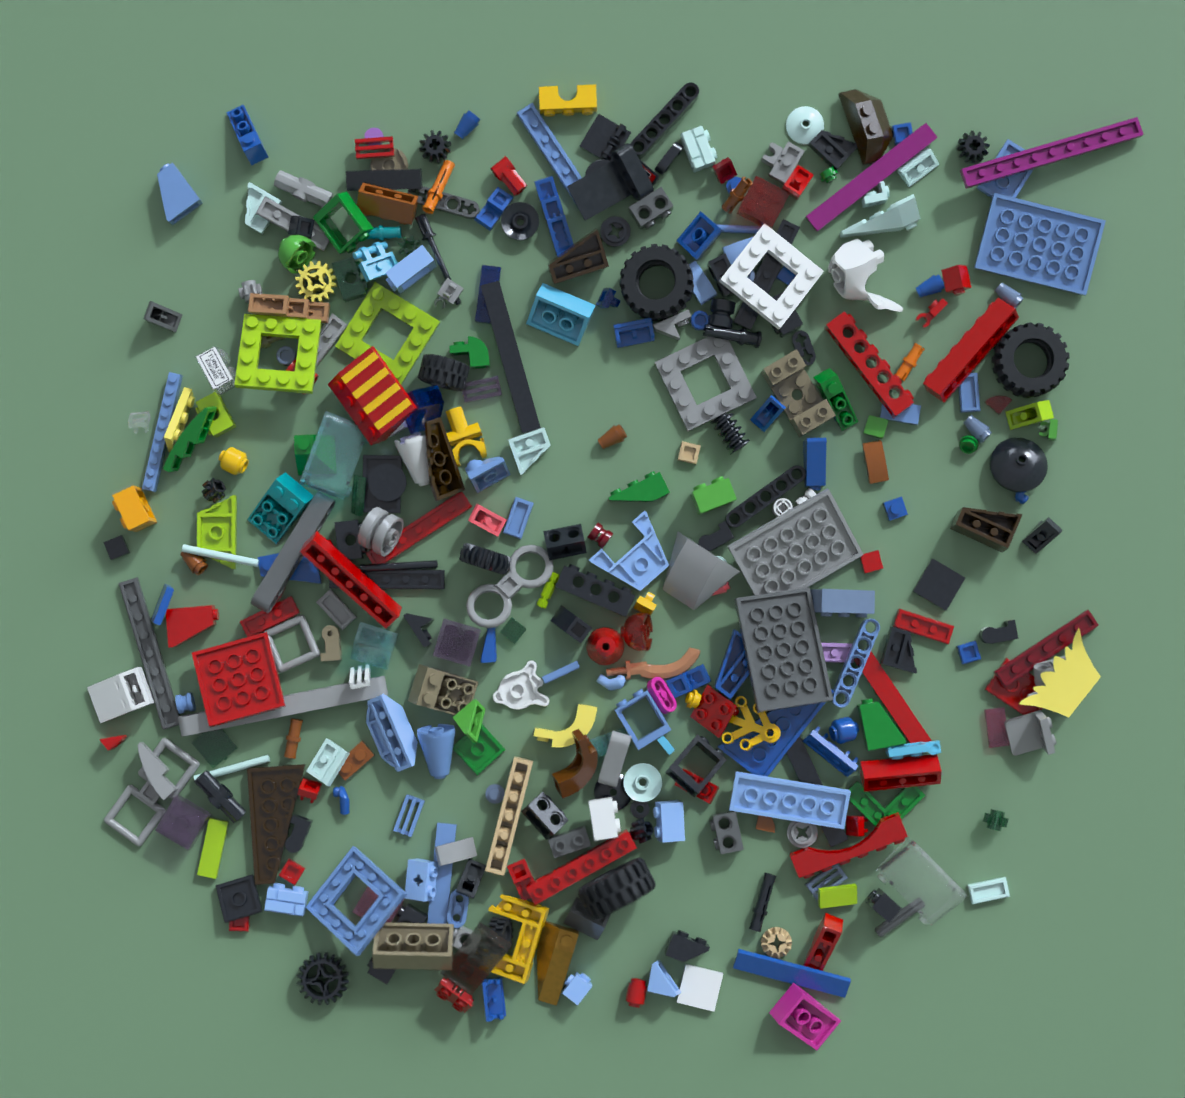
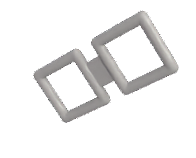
M299 615L264 631L268 633L276 668L279 673H283L320 655L304 615ZM300 624L311 652L283 664L272 636Z
M163 738L153 750V753L159 757L166 747L190 765L176 784L177 790L169 797L170 799H175L197 770L200 763L170 740ZM143 766L138 771V775L147 781L141 790H138L133 785H128L104 818V822L138 847L145 842L166 812L165 808L156 803L160 795L148 780ZM131 794L156 812L139 837L114 820V817Z

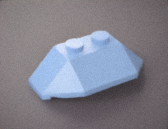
M385 694L368 700L366 723L381 758L394 767L397 772L414 766L418 742L403 707Z

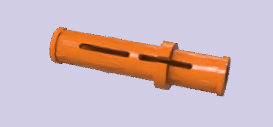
M444 160L432 189L428 190V197L422 207L424 212L428 214L434 213V209L438 201L442 199V192L455 167L453 162Z

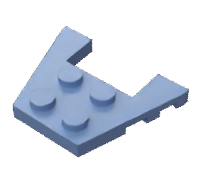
M643 511L632 521L644 538L620 560L614 563L603 549H600L589 559L594 565L639 591L669 566L646 511Z

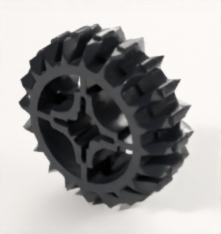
M465 543L460 551L459 559L462 562L498 574H507L511 565V558L509 556L473 544Z
M320 952L316 954V958L310 955V961L305 959L303 961L305 966L299 967V970L303 973L297 974V978L302 979L297 982V985L304 986L299 990L300 993L306 991L307 993L304 998L307 999L311 996V1003L318 999V1005H321L323 1000L326 1005H329L330 999L336 1002V996L341 998L343 996L341 991L347 990V987L343 984L349 983V979L344 978L349 975V972L342 971L347 967L346 964L340 966L339 964L342 959L339 958L336 962L334 961L336 955L333 954L331 958H328V952L324 953L323 958ZM324 964L333 967L337 973L328 972ZM318 965L317 975L308 978L310 968ZM321 973L323 974V977L329 978L325 981V983H323V980L317 979L320 978ZM338 979L337 988L329 993V982ZM310 984L319 986L323 993L315 991Z

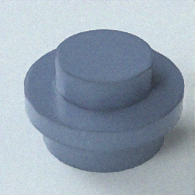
M493 784L487 788L485 795L490 803L497 804L504 799L505 792L500 785Z

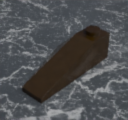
M441 417L424 423L429 484L435 501L465 490Z

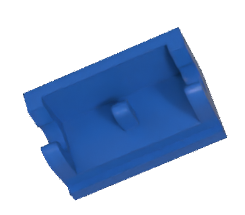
M651 318L613 326L617 348L655 341Z
M502 977L483 979L486 1022L496 1018L502 1020L506 1016Z

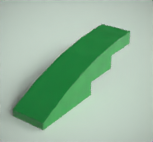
M205 407L189 423L170 451L163 470L167 472L178 471L183 458L192 456L195 445L205 442L217 407Z

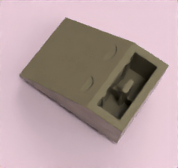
M419 664L408 701L419 706L456 715L473 700L478 682Z

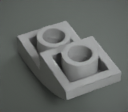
M473 837L434 847L439 866L477 856Z

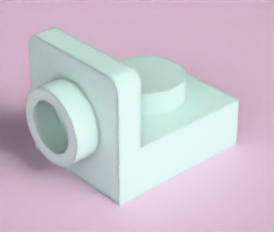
M884 181L878 184V194L877 191L865 194L866 196L861 200L863 208L886 203L890 193Z

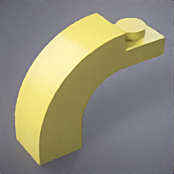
M578 704L576 718L570 727L562 731L535 728L534 736L537 737L538 741L544 742L553 739L551 747L573 745L575 742L572 731L579 729L583 735H587L594 724L597 707Z

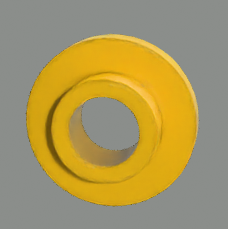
M697 690L688 692L685 698L687 707L690 709L692 707L697 708L701 700V694Z

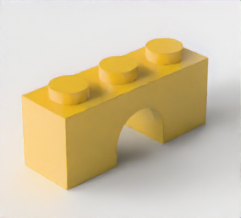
M596 84L577 85V95L569 101L563 100L559 96L558 86L539 87L540 114L551 117L555 116L556 113L571 116L574 113L580 112L583 115H591L593 112H597Z

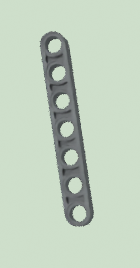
M319 491L314 495L250 602L251 605L266 613L272 610L304 557L300 553L303 544L316 531H320L331 513L336 500Z

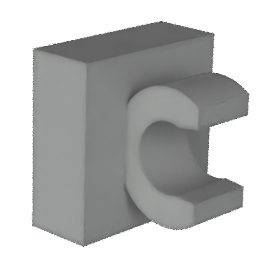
M447 278L437 294L454 305L464 288Z

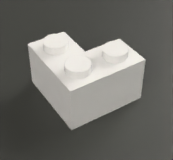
M612 797L589 800L594 840L618 837L617 832H621L619 818L615 819L614 813L618 812L616 801H612Z

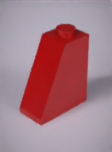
M215 605L167 609L168 648L177 647L215 626L216 620H219V611L215 609Z

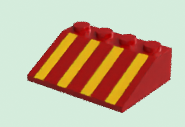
M374 346L370 347L342 369L328 383V386L371 446L386 441L417 409Z

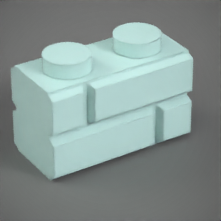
M699 126L681 133L680 139L693 173L715 164L717 154L714 147L710 148L708 141H711L707 130Z

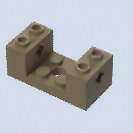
M796 349L765 367L761 374L776 399L786 407L783 411L800 438L831 420L836 415L827 399L822 400L804 369L806 367L805 362ZM794 390L801 391L802 398L800 400L792 398Z

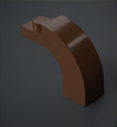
M579 729L572 731L576 746L574 760L566 768L552 774L555 788L562 799L582 789L590 781L597 767V750L589 741L586 734L583 735Z

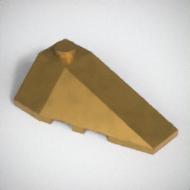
M548 921L545 922L537 945L539 1001L557 1006L578 939V930Z

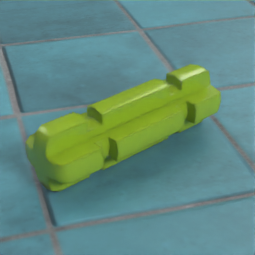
M552 572L549 581L546 582L542 590L541 598L538 599L537 606L543 609L547 607V601L553 594L555 584L560 577L559 574Z

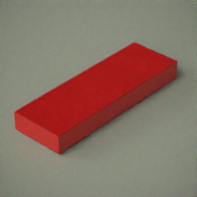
M290 596L276 603L269 613L261 610L239 622L246 636L250 637L300 614V611L293 597Z
M898 609L893 625L895 628L945 644H949L954 629L952 625L902 609Z

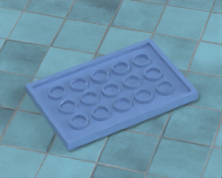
M993 193L974 268L1085 296L1106 220Z

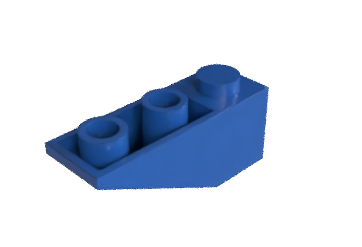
M244 104L226 112L251 166L269 158Z

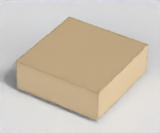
M682 441L678 461L696 465L701 446Z

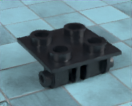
M598 114L581 142L580 147L602 160L612 162V152L625 145L631 132L626 130L627 127L625 125H618Z

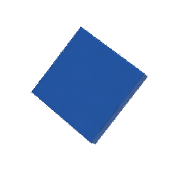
M164 584L151 618L154 624L161 625L174 592L170 585Z

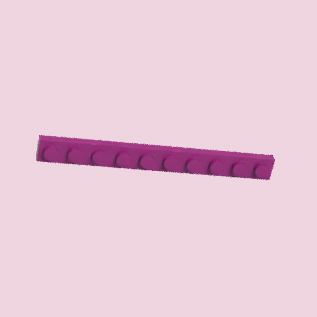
M1138 117L969 166L961 169L960 173L967 189L1142 137L1144 134Z

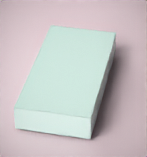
M1006 877L967 885L972 905L1010 897Z

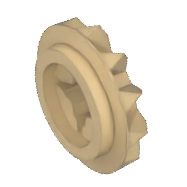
M772 927L763 934L761 946L768 956L779 959L786 956L791 950L792 939L785 929ZM775 935H777L779 941L784 942L779 944L778 951L775 945L768 944L775 941Z

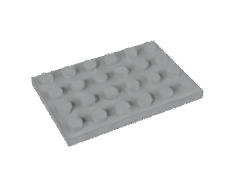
M828 488L727 546L754 595L807 588L864 555Z

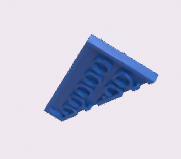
M826 702L767 712L770 723L777 725L781 731L780 738L774 743L763 741L753 746L749 751H744L740 747V741L742 739L750 740L760 734L753 731L734 740L732 744L728 745L722 742L717 747L750 773L768 777ZM760 718L755 720L756 724L763 726ZM769 730L767 732L768 736H772L774 734L773 730ZM748 741L743 743L744 748L749 746Z

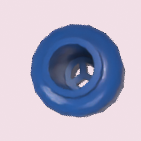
M850 717L836 719L829 727L831 739L839 744L855 740L859 732L857 722L853 721Z

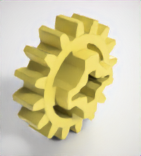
M310 261L309 267L304 264L303 268L305 270H298L301 276L295 277V280L299 282L295 286L297 289H301L299 294H305L304 299L311 298V302H315L316 299L323 302V297L329 300L328 294L335 293L332 287H337V284L333 282L337 279L336 275H332L333 269L327 270L328 264L326 263L322 267L320 261L316 265ZM313 270H317L316 273H311V274L309 273V272H311V271H313ZM326 274H327L328 279H329V284H328V285L325 283V280H324L325 277H326V276H325ZM304 279L308 282L307 290L304 287ZM311 279L319 280L322 285H314ZM317 291H324L320 294H315Z

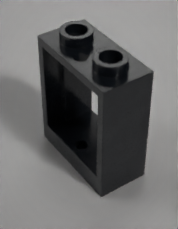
M698 734L665 771L668 776L693 797L700 793L727 760L720 750L714 749L709 745L710 743L705 737ZM694 745L698 746L717 763L700 784L678 766Z

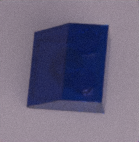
M438 385L412 390L407 393L417 407L405 420L410 434L425 431V422L441 417L444 400Z

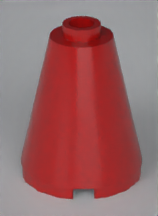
M601 627L589 635L586 642V650L588 656L595 663L611 665L617 662L623 655L624 641L616 630L609 627ZM604 643H608L610 646L606 651L602 649Z

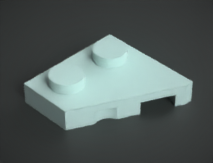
M249 182L245 224L263 234L270 222L257 215L256 212L264 197L280 205L282 201Z
M544 427L508 439L520 475L551 446Z

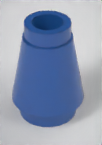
M468 110L467 113L463 114L454 133L461 139H464L479 125L478 122L481 119Z
M938 274L931 276L915 289L921 298L942 292L945 285Z

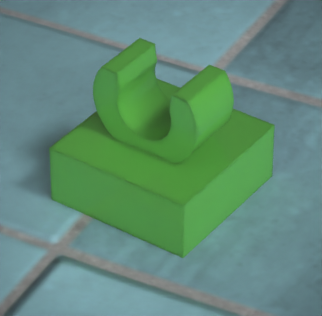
M1050 419V425L1047 422H1040V426H1046L1047 431L1044 433L1039 432V436L1046 437L1049 435V440L1056 441L1058 420Z

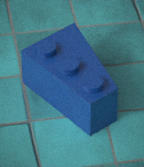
M733 629L714 687L729 699L733 697L749 676L742 636L735 629Z

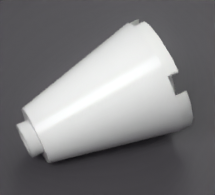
M417 433L400 438L401 442L394 440L395 446L414 483H419V486L428 485L426 436Z

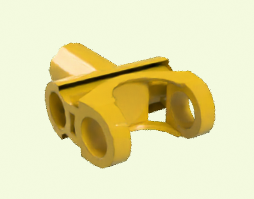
M462 407L446 411L445 413L451 428V432L446 434L450 446L456 445L452 452L457 466H461L459 462L460 450L467 445L476 447L482 459L487 458L485 442H483L484 438H480V441L471 440L483 436L478 422L468 425Z

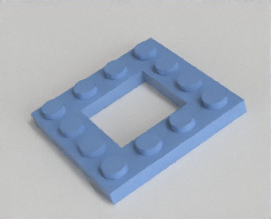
M352 846L307 904L306 908L355 955L360 956L407 893L357 847ZM355 876H358L379 897L355 926L334 906V903Z

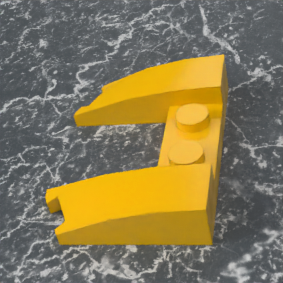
M502 894L500 898L503 900L496 907L491 905L488 911L522 922L514 954L512 956L505 953L490 952L489 949L478 946L477 953H483L484 964L479 965V968L525 984L529 980L533 966L532 961L550 908Z

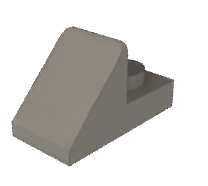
M686 310L654 324L653 329L655 332L679 341L680 336L675 326L682 327L689 323L688 320L691 319V314L689 310Z

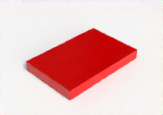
M1005 658L1000 667L1010 660ZM1029 672L1003 688L994 674L985 688L987 692L1021 715L1043 709L1037 706L1019 704L1028 697V694L1036 692L1033 690V687H1036L1034 676Z

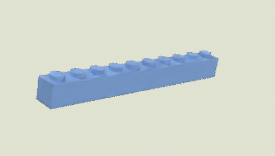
M171 372L168 374L142 486L144 490L153 492L157 490L167 447L164 435L176 408L183 378L180 374Z

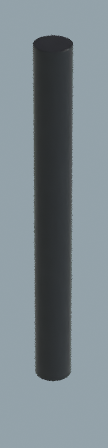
M437 560L360 565L362 572L438 568Z

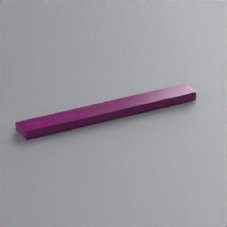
M927 123L923 124L810 212L806 219L816 232L938 137Z

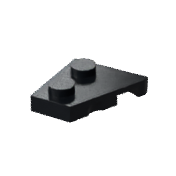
M821 130L808 144L815 153L835 170L857 149L856 143L845 140V137L832 135L824 130Z
M890 627L880 664L917 673V667H915L913 659L914 650L911 646L910 632Z

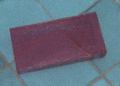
M1005 707L984 709L989 748L1009 746L1004 724L1006 721Z

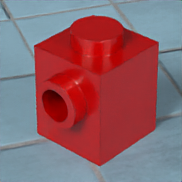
M955 265L941 270L946 292L961 295L965 293V290L971 288L967 266Z

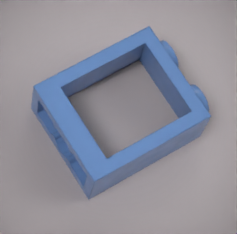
M642 689L632 694L634 698L627 701L624 699L617 703V708L614 709L628 734L632 736L631 739L638 750L671 731L648 690L643 691ZM646 697L662 726L638 740L621 711Z

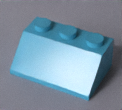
M542 283L536 294L526 324L579 346L596 305Z

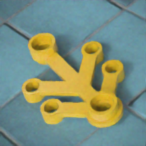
M738 696L735 704L741 709L745 720L732 716L729 723L742 728L732 733H724L722 741L729 745L734 740L753 731L760 734L750 740L742 739L740 741V747L744 751H749L753 746L763 741L768 743L778 741L781 731L777 725L770 723L766 712L757 713L756 705L754 704L753 711L759 714L763 726L756 724L747 706V699L743 696ZM740 699H744L743 705L738 704ZM769 730L774 731V734L772 736L767 735V732ZM727 735L731 736V740L729 742L725 741V737ZM748 741L749 746L744 748L743 743Z

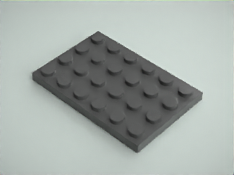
M810 587L736 598L734 601L757 713L833 701Z

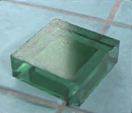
M511 617L500 633L515 644L527 629Z

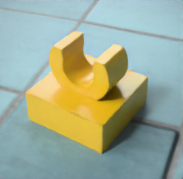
M648 592L645 598L639 596L633 608L650 617L656 607V604L652 602L655 595Z

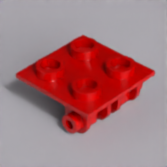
M707 685L701 695L698 707L694 708L690 717L718 738H721L732 716H737L739 710L737 705Z
M443 977L439 985L434 989L437 992L436 995L444 1001H450L453 1004L452 1007L457 1011H468L473 1006L474 999H472V996L466 991L460 996L463 989L461 988L456 993L458 985L452 990L455 983Z

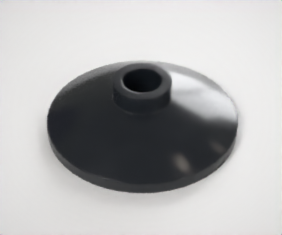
M516 202L504 210L501 217V225L504 232L510 238L526 240L536 233L539 227V216L535 208L530 204ZM520 219L524 221L522 226L517 224V221Z
M622 774L619 776L616 788L599 783L598 781L595 784V799L612 797V801L617 803L618 810L626 807L631 800V797L625 791L624 775ZM611 789L617 790V794L615 796L610 795L609 792Z

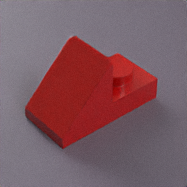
M797 165L782 187V191L799 200L814 174Z

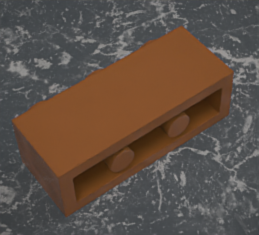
M362 183L358 191L357 206L364 215L377 216L383 220H393L401 224L412 225L416 216L419 196Z

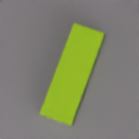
M209 818L197 875L217 879L229 821Z

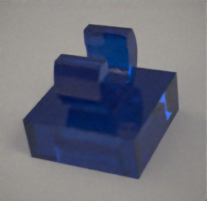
M604 288L596 305L606 309L609 306L618 308L621 301L614 297L615 290Z

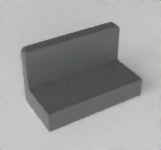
M576 897L564 924L598 940L611 914L594 920L589 917L581 899Z

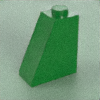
M873 698L861 700L862 704H857L866 750L870 751L906 744L905 738L878 701H873Z

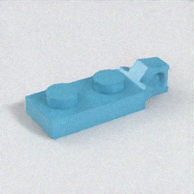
M939 740L922 741L886 747L885 752L892 759H901L903 755L911 754V757L921 756L922 752L935 755L941 753V746Z

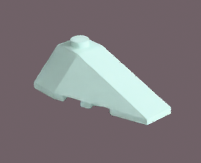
M914 194L890 205L891 207L886 209L887 212L879 211L869 217L870 220L866 221L864 219L844 229L839 234L840 237L893 232L905 228L908 231L916 227V223L920 220V215Z

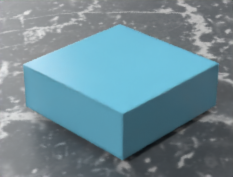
M664 736L657 739L669 755L674 752V748Z

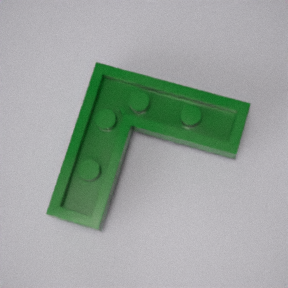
M858 781L848 789L851 791L849 801L875 827L881 818L899 812L902 819L925 796L917 786L906 787L883 807L868 791L864 792L863 786Z

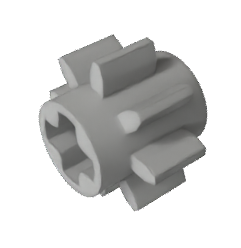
M255 280L242 282V288H238L240 298H245L246 303H249L250 293L263 294L260 284H256Z

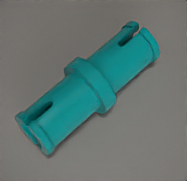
M379 225V227H373L374 229L368 233L370 236L367 239H380V241H384L386 238H401V226L384 227Z

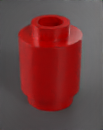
M631 978V982H628L625 999L626 1002H629L628 1006L640 1008V1004L644 1005L647 992L646 980Z

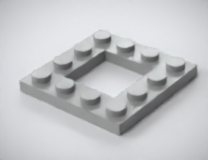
M706 337L655 362V366L687 431L757 398L729 340ZM714 356L730 390L696 405L681 371Z

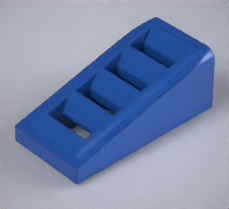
M495 627L487 629L481 663L497 661Z

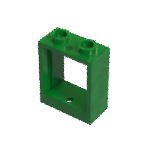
M348 192L336 194L313 216L339 254L353 252L357 248V244L366 240L370 236L368 233L374 229ZM342 206L360 229L349 242H347L331 220V217Z

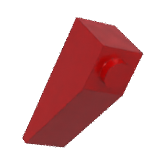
M825 913L803 966L823 971L842 934L843 919Z

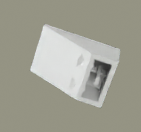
M136 667L87 687L100 723L154 703L142 667Z

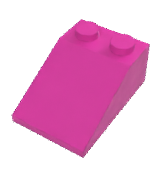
M795 983L790 986L769 1012L779 1025L815 1050L820 1048L841 1022L837 1016Z

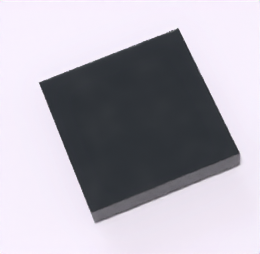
M932 558L912 592L947 611L965 577Z
M253 874L215 885L224 923L263 912Z

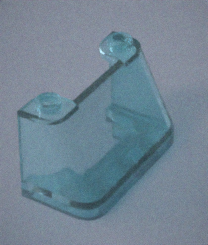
M325 412L303 471L300 485L341 500H345V497H350L353 488L350 486L352 476L364 444H369L355 422L333 413Z

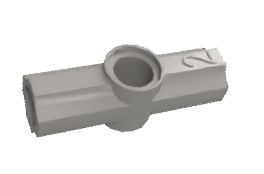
M281 170L276 175L275 187L291 193L292 196L304 202L309 201L324 207L333 197V193L315 186L313 182L302 177L297 178Z

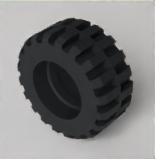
M651 244V247L648 248L646 246L641 247L639 252L634 251L631 254L632 257L624 262L625 267L621 269V279L619 280L622 296L631 310L638 313L642 318H651L654 321L660 318L666 320L671 315H677L679 310H684L687 301L691 300L692 291H694V278L686 258L680 255L676 249H670L667 245L663 244L662 247L657 246V244ZM653 266H664L674 275V288L664 298L649 299L640 291L639 279L647 269Z
M1032 322L1018 325L1008 331L998 341L999 343L993 351L995 354L992 357V363H994L992 369L994 374L997 373L998 378L996 380L998 383L1002 382L1003 388L1006 391L1010 390L1013 392V395H1021L1023 398L1038 397L1056 388L1060 384L1059 382L1065 378V371L1069 368L1067 359L1070 358L1069 352L1066 353L1065 351L1067 344L1066 342H1061L1060 338L1062 336L1059 333L1055 334L1053 332L1054 329L1050 326L1046 328L1043 327L1044 324L1042 323L1033 324ZM1033 343L1039 346L1045 353L1047 366L1044 373L1039 377L1028 378L1017 370L1014 363V353L1020 345Z
M636 858L586 883L578 889V895L589 917L595 920L609 915L645 896L655 889L656 882L645 861L642 858Z

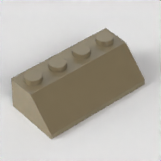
M385 922L374 936L373 968L452 970L454 924Z

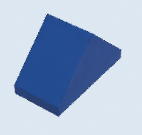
M771 395L750 421L765 432L786 407Z

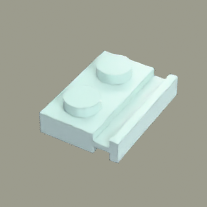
M326 738L306 772L322 781L325 785L331 786L350 753Z

